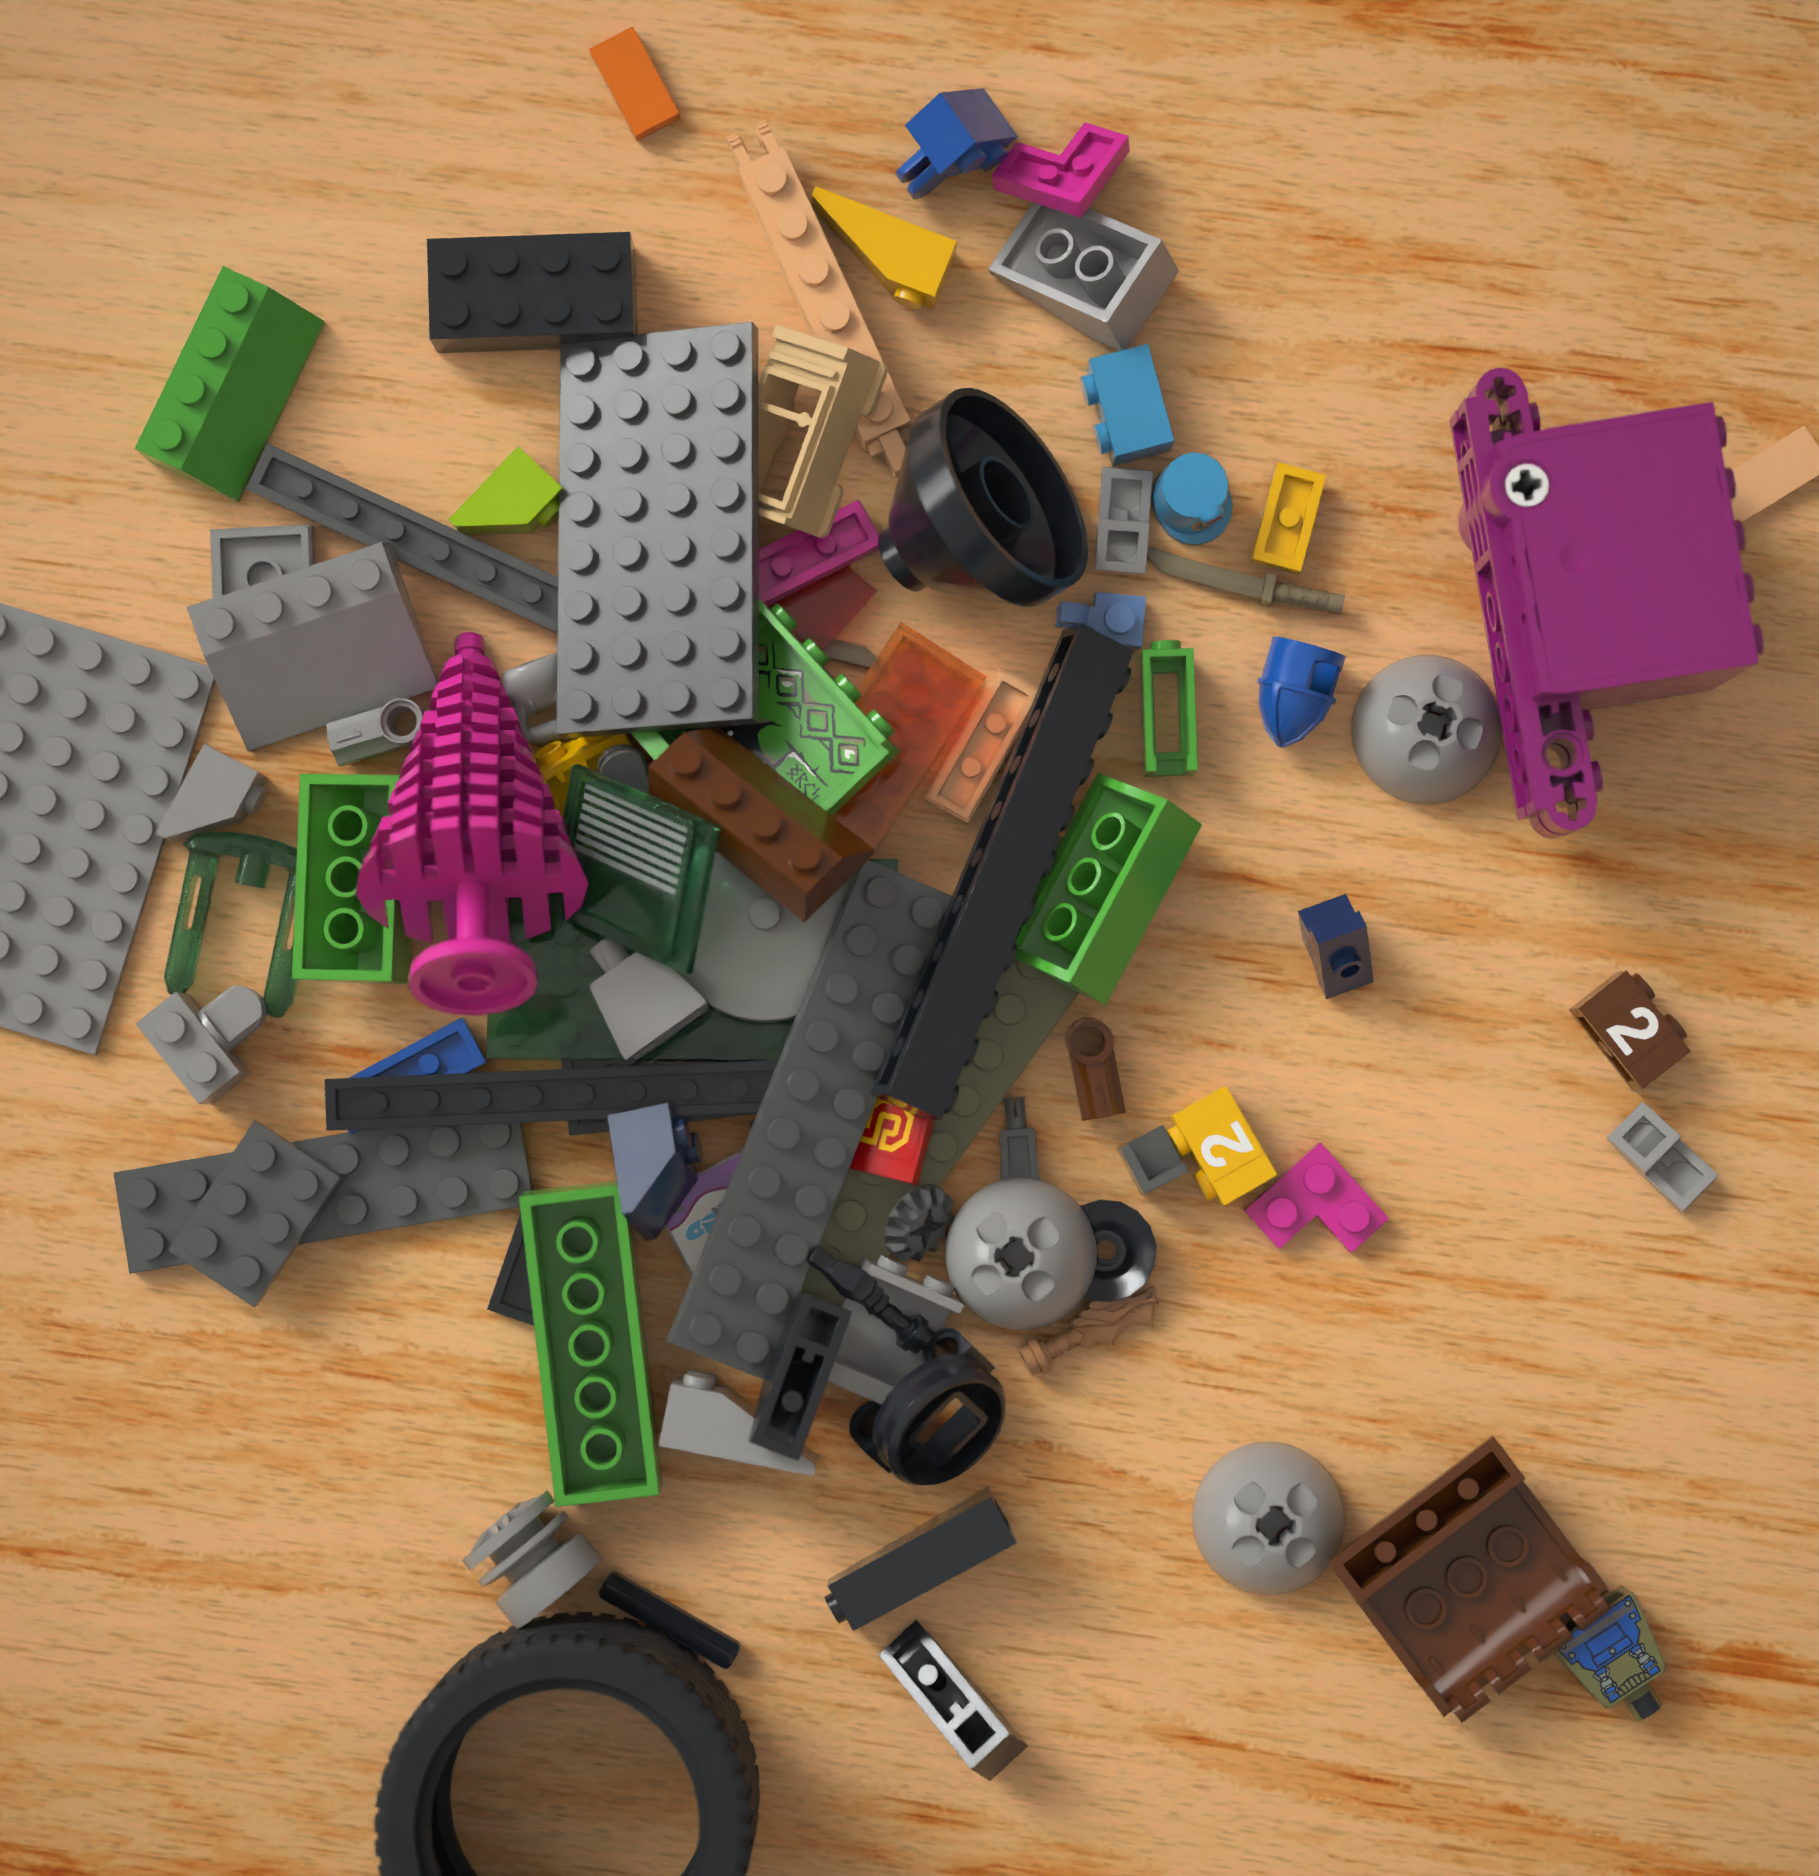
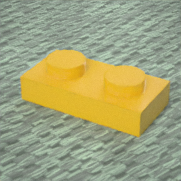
M1277 462L1250 562L1296 575L1301 573L1327 475Z

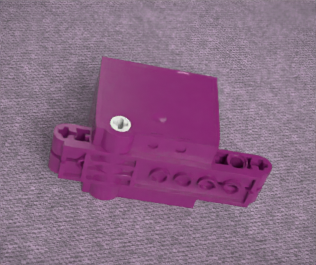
M1495 368L1487 371L1479 379L1467 398H1464L1458 410L1455 411L1449 420L1464 503L1459 513L1458 526L1462 540L1472 551L1517 819H1529L1531 826L1539 835L1549 839H1558L1585 827L1592 821L1597 808L1596 792H1601L1603 789L1600 765L1597 760L1591 761L1588 741L1594 738V727L1589 710L1712 691L1759 664L1758 655H1762L1764 648L1763 636L1759 624H1752L1749 603L1754 601V585L1749 571L1743 572L1740 551H1743L1745 548L1744 528L1742 522L1739 519L1734 520L1730 499H1734L1736 496V483L1732 469L1730 467L1725 468L1722 447L1726 446L1727 432L1723 417L1721 415L1716 416L1714 403L1707 402L1541 430L1538 406L1536 402L1529 403L1528 393L1520 376L1510 369ZM1547 749H1551L1558 754L1561 761L1560 769L1554 768L1548 762L1546 757ZM1556 804L1559 808L1567 807L1568 815L1566 812L1558 813Z

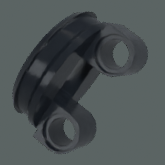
M942 1328L935 1331L929 1343L922 1350L924 1364L907 1374L891 1390L882 1404L870 1401L861 1405L854 1412L849 1423L850 1435L860 1448L888 1473L893 1472L899 1480L907 1484L935 1485L961 1475L976 1464L996 1440L1004 1421L1006 1396L1001 1382L990 1373L995 1367L962 1334L953 1328ZM957 1398L963 1404L960 1409L927 1442H923L918 1435L953 1399Z

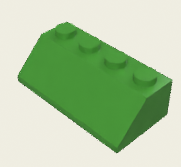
M223 266L135 449L148 461L239 503L324 327V320L270 287Z
M1097 773L1056 850V858L1051 870L1039 881L1034 897L1037 899L1034 913L1025 925H1021L1014 942L1018 946L1015 960L1079 994L1106 1005L1202 824L1168 799Z
M300 774L292 979L348 983L409 984L411 938L406 937L400 900H386L389 918L388 929L368 915L356 895L360 868L364 858L369 853L370 844L382 817L389 816L388 801L400 775Z

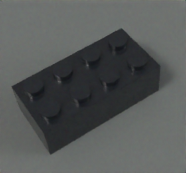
M630 232L427 239L429 337L437 353L560 349L561 344L635 337L638 334L635 246Z

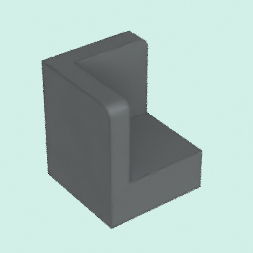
M1163 1125L1117 1148L1137 1189L1143 1195L1190 1171L1186 1162L1181 1160Z

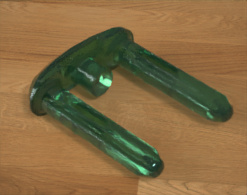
M205 832L193 834L183 843V846H186L189 851V857L164 972L167 992L170 995L176 991L186 993L194 983L219 859L224 855L239 857L235 883L264 889L266 888L270 864L285 867L289 875L263 999L267 1006V1014L273 1018H281L293 1004L298 980L292 979L293 942L290 950L287 947L295 910L297 847L268 837L244 833ZM198 877H201L192 927L189 928L188 923Z

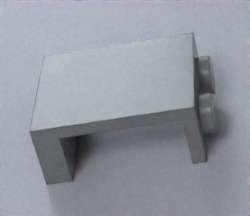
M882 1254L877 1262L864 1256L862 1258L859 1268L876 1279V1285L884 1289V1293L890 1296V1304L896 1306L908 1317L918 1314L922 1315L928 1320V1326L933 1329V1333L944 1327L951 1310L959 1314L961 1313L964 1304L952 1295L955 1287L928 1274L924 1282L905 1275L909 1268L907 1265ZM845 1297L841 1307L852 1311L828 1382L882 1404L891 1390L907 1374L924 1364L922 1350L917 1354L912 1353L910 1350L903 1351L896 1345L897 1337L894 1329L889 1328L881 1319L879 1320L873 1314L870 1315L862 1304Z

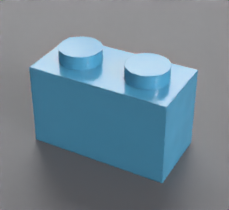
M1145 344L1089 359L1086 370L1088 375L1081 376V385L1087 406L1096 404L1100 423L1094 425V433L1100 454L1109 453L1112 466L1171 451L1174 438L1149 345Z

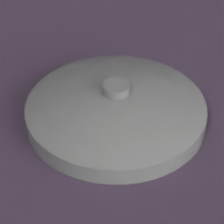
M705 842L696 844L682 860V864L678 866L681 869L680 875L676 873L673 875V877L679 879L678 885L670 882L669 886L677 890L676 895L667 892L664 903L663 924L665 940L676 970L704 998L709 1006L725 1015L740 1020L760 1023L782 1022L795 1019L852 876L804 923Z

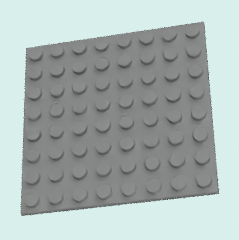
M0 603V1027L97 1055L164 846L165 839L155 833L185 779L213 691L215 679L207 665Z

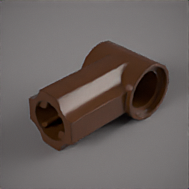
M1083 1017L1074 1021L1068 1027L1065 1034V1045L1069 1052L1082 1121L1125 1113L1126 1110L1113 1048L1114 1037L1110 1028L1105 1023L1092 1017ZM1086 1027H1096L1103 1037L1101 1048L1092 1055L1081 1054L1076 1047V1036L1078 1032Z

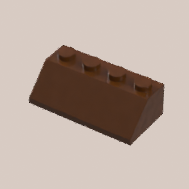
M720 727L683 733L648 766V798L682 825L687 826L688 830L804 923L874 855V849Z

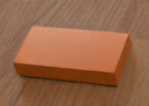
M633 26L589 49L595 65L636 141L680 119L678 109Z

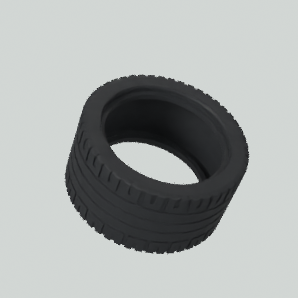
M569 1612L556 1613L551 1618H546L545 1615L533 1618L517 1630L514 1626H510L505 1633L500 1631L494 1634L485 1642L478 1644L470 1650L464 1658H461L421 1702L398 1735L399 1737L388 1756L390 1761L384 1767L380 1780L382 1786L377 1793L375 1806L379 1808L378 1813L374 1817V1832L378 1833V1837L375 1840L376 1857H380V1864L378 1865L379 1875L477 1876L461 1849L455 1832L451 1810L453 1768L466 1733L479 1720L509 1701L541 1691L567 1689L598 1693L629 1705L652 1721L668 1737L679 1752L694 1786L699 1814L698 1845L692 1859L680 1876H746L755 1839L760 1804L758 1766L754 1764L756 1753L754 1744L750 1741V1731L746 1721L741 1720V1710L735 1699L731 1700L729 1697L728 1688L722 1680L718 1681L714 1677L715 1672L706 1662L702 1664L697 1659L698 1655L689 1648L684 1649L678 1645V1642L668 1636L665 1637L659 1634V1631L647 1624L645 1627L638 1625L637 1620L624 1617L622 1620L616 1619L613 1614L601 1613L597 1616L592 1615V1612H577L575 1615H569Z

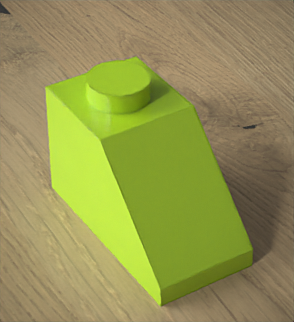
M518 446L448 520L457 531L466 535L534 533L540 525L546 529L559 518V494L562 492L563 487Z

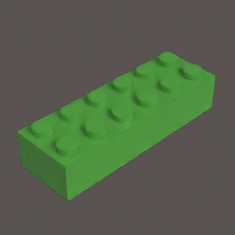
M617 1181L525 1191L519 1196L555 1507L659 1495L663 1483L633 1227L622 1215Z

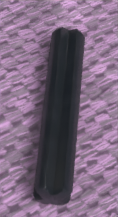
M612 1571L600 1588L599 1596L601 1599L723 1669H728L733 1664L740 1651L741 1644L736 1639L617 1571Z

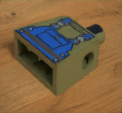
M1621 1585L1603 1597L1611 1610L1581 1632L1572 1620L1565 1624L1573 1639L1557 1650L1554 1655L1604 1708H1610L1623 1700L1635 1720L1640 1721L1651 1716L1661 1708L1662 1703L1649 1682L1664 1673L1667 1668L1636 1596L1632 1591Z

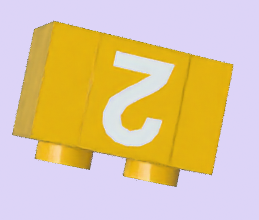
M1227 1086L1217 1088L1169 1116L1174 1127L1168 1129L1167 1133L1182 1157L1188 1153L1192 1156L1200 1170L1192 1176L1207 1201L1216 1198L1219 1205L1225 1206L1277 1176L1276 1171Z

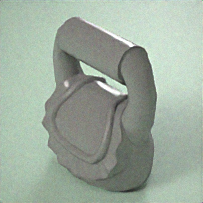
M557 653L540 657L505 671L502 675V683L528 743L539 747L561 739L562 737L556 734L557 718L532 728L528 725V715L532 713L537 714L538 711L557 705Z

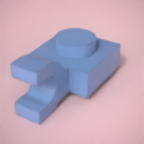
M1096 592L1093 596V607L1081 603L1061 601L1060 606H1057L1055 627L1070 628L1083 623L1130 649H1140L1143 641L1146 597Z

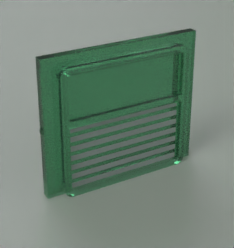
M581 764L572 765L563 822L589 884L582 906L568 920L685 975L693 973L721 826ZM550 893V911L565 918L563 893Z

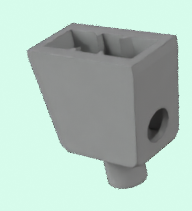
M612 934L590 950V953L605 974L592 982L589 988L620 1053L629 1066L709 1010L704 998L649 944L643 946L630 956L618 937Z

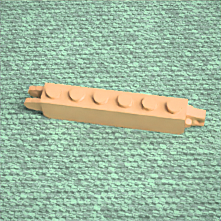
M763 120L755 124L756 136L767 155L754 161H750L743 139L738 136V133L727 136L728 145L738 165L740 183L809 334L851 348L884 363L784 147L779 148L767 121ZM887 373L873 413L868 417L860 415L855 434L864 452L869 451L872 458L880 454L884 455L895 478L900 473L906 449L904 444L908 441L911 420L889 373Z

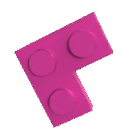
M1084 122L1061 155L1016 142L1008 152L1007 157L1002 160L992 174L994 190L1081 218L1129 153V137Z
M1321 1142L1312 1147L1243 1210L1278 1249L1317 1216L1345 1249L1352 1253L1389 1219Z

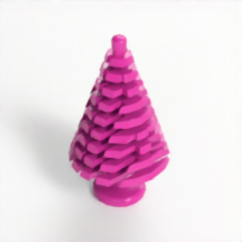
M465 632L456 637L454 642L455 656L445 663L440 675V682L436 685L430 700L429 707L431 711H425L420 729L416 733L411 745L410 754L405 759L400 778L396 782L395 789L392 791L388 801L389 816L382 817L370 844L369 853L364 858L360 868L356 895L368 915L388 929L389 918L386 900H400L406 937L433 943V926L430 913L432 911V901L442 900L448 941L425 949L414 959L409 974V989L416 1000L431 1009L450 1014L478 1016L504 1012L522 1005L534 995L537 987L538 971L529 954L515 945L509 944L511 943L509 898L521 897L525 934L526 939L551 930L550 893H563L565 919L567 921L582 906L589 883L566 833L559 810H555V803L547 784H543L544 778L522 731L514 708L511 707L507 692L502 682H500L501 678L494 662L485 656V641L481 635L475 632Z

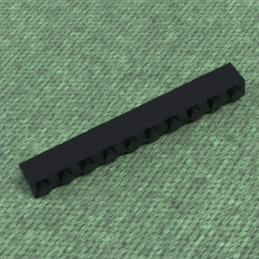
M1083 623L1062 630L870 1092V1095L922 1119L942 1120L943 1115L950 1112L958 1098L959 1086L956 1083L963 1066H967L977 1052L979 1040L976 1038L979 1027L982 1020L992 1013L997 1003L998 992L995 988L1002 972L1009 969L1016 957L1018 946L1014 942L1021 925H1025L1034 913L1037 904L1034 894L1039 881L1049 873L1054 864L1056 852L1053 850L1055 842L1059 833L1068 827L1073 818L1075 805L1072 804L1078 786L1083 785L1091 774L1094 765V759L1091 758L1097 740L1104 737L1111 725L1113 714L1109 711L1115 696L1123 691L1131 676L1132 670L1128 665L1134 650Z

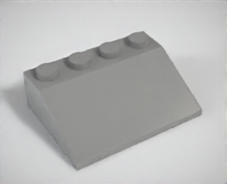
M380 542L187 607L205 660L247 751L326 726L327 723L383 707L387 702L396 698L407 699L434 690L439 683L390 542Z

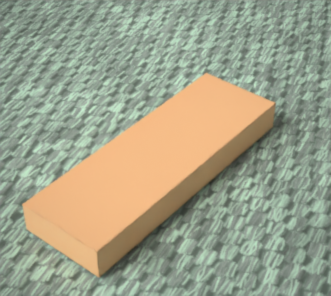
M998 667L927 792L924 801L968 825L1020 734L1038 689Z

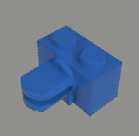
M984 88L940 92L905 124L920 146V149L896 170V176L901 183L913 180L907 187V191L912 199H918L932 192L949 175L957 176L960 173L965 175L975 169H982L984 172L991 170L1007 157L1008 152L1005 148L1018 136Z

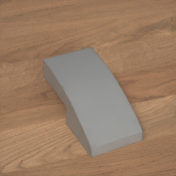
M1102 467L1095 570L1146 574L1153 479L1152 470Z
M1642 1102L1607 1137V1140L1668 1202L1683 1214L1717 1179L1718 1174L1680 1140L1681 1136Z

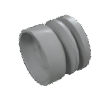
M548 1490L536 1498L517 1504L480 1535L471 1552L461 1560L469 1571L488 1556L494 1562L495 1566L478 1580L482 1587L495 1582L503 1576L510 1582V1586L499 1597L496 1604L516 1630L531 1621L561 1597L602 1560L601 1556L582 1533L576 1534L562 1543H559L553 1536L568 1518L564 1510L546 1524L541 1521L538 1515L555 1501Z

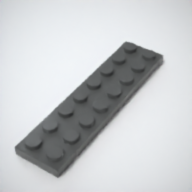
M522 1123L365 1129L352 1135L347 1132L291 1142L343 1176L298 1245L520 1207L519 1196L525 1191L533 1190ZM233 1152L114 1172L129 1274L188 1264L168 1251V1249Z

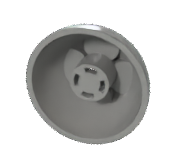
M1417 655L1403 658L1386 666L1367 683L1359 695L1354 708L1351 735L1355 754L1361 767L1379 788L1393 797L1410 803L1437 804L1451 801L1464 795L1486 776L1499 752L1502 726L1495 696L1486 682L1475 671L1451 658L1438 655ZM1428 709H1430V711H1435L1442 715L1439 717L1437 714L1428 713ZM1444 726H1446V730H1445V733H1444V735H1443V737H1444L1445 739L1443 740L1440 736L1442 735V733H1443V731H1444Z
M1009 1178L983 1187L961 1206L947 1234L945 1262L951 1285L955 1287L954 1291L972 1313L982 1320L1001 1328L1031 1330L1057 1322L1068 1315L1082 1301L1095 1274L1097 1246L1094 1231L1088 1217L1069 1194L1048 1182L1038 1179ZM1013 1237H1015V1241L1012 1242V1243H1010V1244L1007 1246V1248H1005V1246H1006L1009 1242L1013 1241ZM1005 1258L1007 1264L1012 1267L1011 1272H1009L1010 1268L1005 1264L1004 1260L1000 1259Z
M1270 1441L1250 1443L1236 1448L1220 1458L1208 1470L1195 1495L1192 1521L1198 1548L1207 1564L1217 1575L1229 1584L1246 1592L1260 1595H1280L1307 1586L1329 1567L1327 1561L1337 1554L1342 1542L1345 1515L1343 1501L1334 1479L1316 1458L1292 1445ZM1284 1526L1288 1527L1276 1538L1275 1534H1278Z

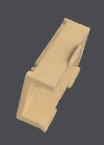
M776 325L772 335L773 338H776V342L769 354L770 359L768 364L765 365L758 384L759 516L816 537L824 538L831 530L843 497V488L841 485L836 484L860 415L868 417L873 413L888 369L884 363L851 348ZM799 385L821 391L813 417L807 412L801 414L794 412L793 402ZM790 420L798 422L800 427L808 428L783 500L779 501L760 493L774 454L780 449Z

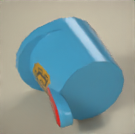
M1192 452L1179 456L1160 472L1152 486L1151 504L1155 517L1166 533L1182 544L1197 546L1213 541L1223 533L1231 519L1233 503L1225 470L1217 460L1206 454Z

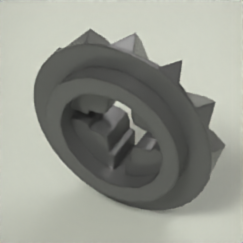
M932 1184L921 1185L905 1194L892 1209L885 1225L884 1242L888 1251L903 1262L908 1259L919 1262L924 1257L926 1251L936 1252L937 1242L940 1238L947 1237L946 1226L952 1223L955 1217L951 1211L954 1200L943 1189Z

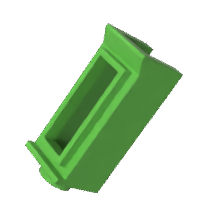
M1177 640L1154 641L1150 643L1151 649L1142 650L1139 656L1143 777L1192 776L1198 770L1194 649L1181 648V641ZM1177 673L1180 752L1156 753L1153 674Z

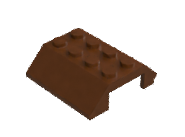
M1494 1436L1488 1438L1327 1561L1353 1599L1441 1715L1445 1717L1452 1711L1461 1723L1491 1702L1481 1689L1485 1685L1490 1683L1500 1695L1532 1670L1523 1657L1531 1651L1536 1659L1542 1663L1571 1641L1573 1636L1566 1628V1623L1572 1620L1582 1632L1611 1610L1602 1598L1608 1592L1607 1585L1591 1564L1579 1556L1523 1480L1526 1478Z

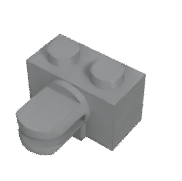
M238 985L229 987L202 1009L189 994L176 991L135 1024L198 1104L212 1105L251 1074L250 1070L233 1049L260 1028L268 1014L267 1005L257 991Z

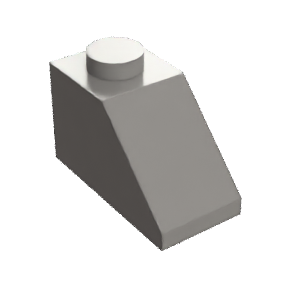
M203 744L155 834L176 843L244 822L248 813L251 815L256 814L263 804L268 790L263 785L268 777Z

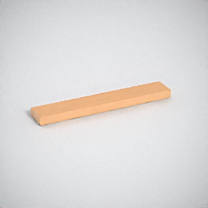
M1805 425L1732 469L1736 483V496L1734 499H1730L1734 520L1739 519L1742 523L1746 522L1819 477V446Z

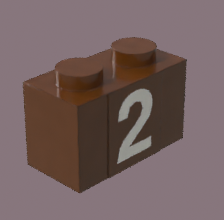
M1625 970L1612 975L1570 1008L1569 1011L1632 1090L1644 1089L1691 1052V1050L1683 1042L1687 1038V1034L1679 1022L1668 1013L1663 1016L1651 1001L1655 998V994L1648 983L1639 974L1635 973L1631 976Z

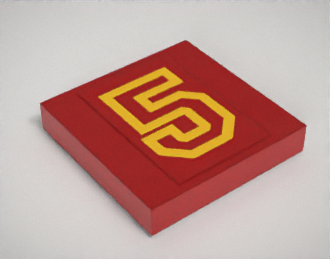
M877 1098L849 1169L918 1186L935 1120L922 1119Z

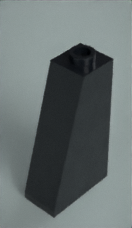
M987 1486L831 1577L827 1585L831 1593L824 1596L837 1622L840 1624L847 1620L852 1630L855 1631L1017 1543L1014 1531Z

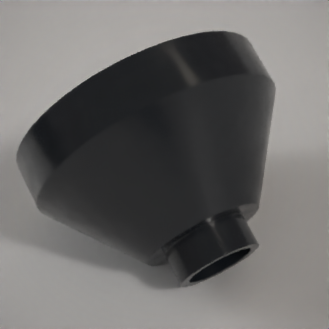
M974 388L957 389L917 416L910 429L888 519L889 527L884 529L878 538L882 560L895 580L913 592H919L929 587L939 592L1023 607L1043 604L1075 584L1084 574L1088 559L1087 534L1082 513L1061 467L1042 439L1028 423L998 398Z

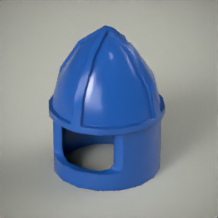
M1272 637L1262 676L1257 681L1259 684L1258 703L1265 730L1278 747L1286 748L1303 740L1324 720L1331 705L1336 702L1333 694L1346 656L1308 643L1282 637Z

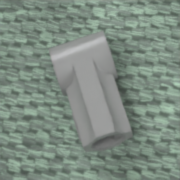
M396 698L387 702L383 707L327 723L326 735L337 765L343 767L399 749H411L415 735L420 729L424 713L427 710L412 700ZM407 711H414L417 719L415 729L406 736H399L396 731L397 719Z

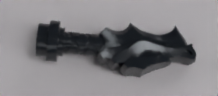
M816 1245L810 1252L807 1263L824 1274L842 1296L862 1304L870 1315L873 1314L879 1320L881 1319L889 1328L894 1329L897 1337L896 1345L903 1351L910 1350L912 1353L917 1354L929 1343L933 1335V1329L928 1326V1320L920 1314L908 1317L896 1306L890 1304V1296L884 1293V1289L876 1285V1279L871 1277L866 1271L852 1264L836 1260L820 1245Z

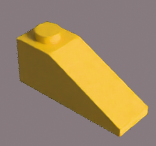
M815 186L812 193L814 211L887 291L894 293L893 299L906 307L920 310L922 305L934 309L955 258L957 241Z

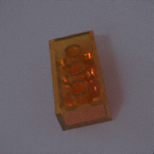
M902 622L899 623L857 689L863 696L856 701L867 714L875 709L893 727L895 732L889 739L897 746L900 752L832 815L874 849L875 854L985 687L987 680L985 675Z

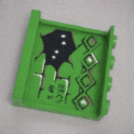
M759 599V723L719 727L830 815H834L900 752L897 746L889 739L895 730L875 709L867 714L857 704L856 701L863 696L861 692L844 674L841 673L834 678L824 666L830 661V658L811 638H808L804 643L798 639L792 632L798 626V623L778 602L770 608ZM713 727L631 734L655 760L683 733Z

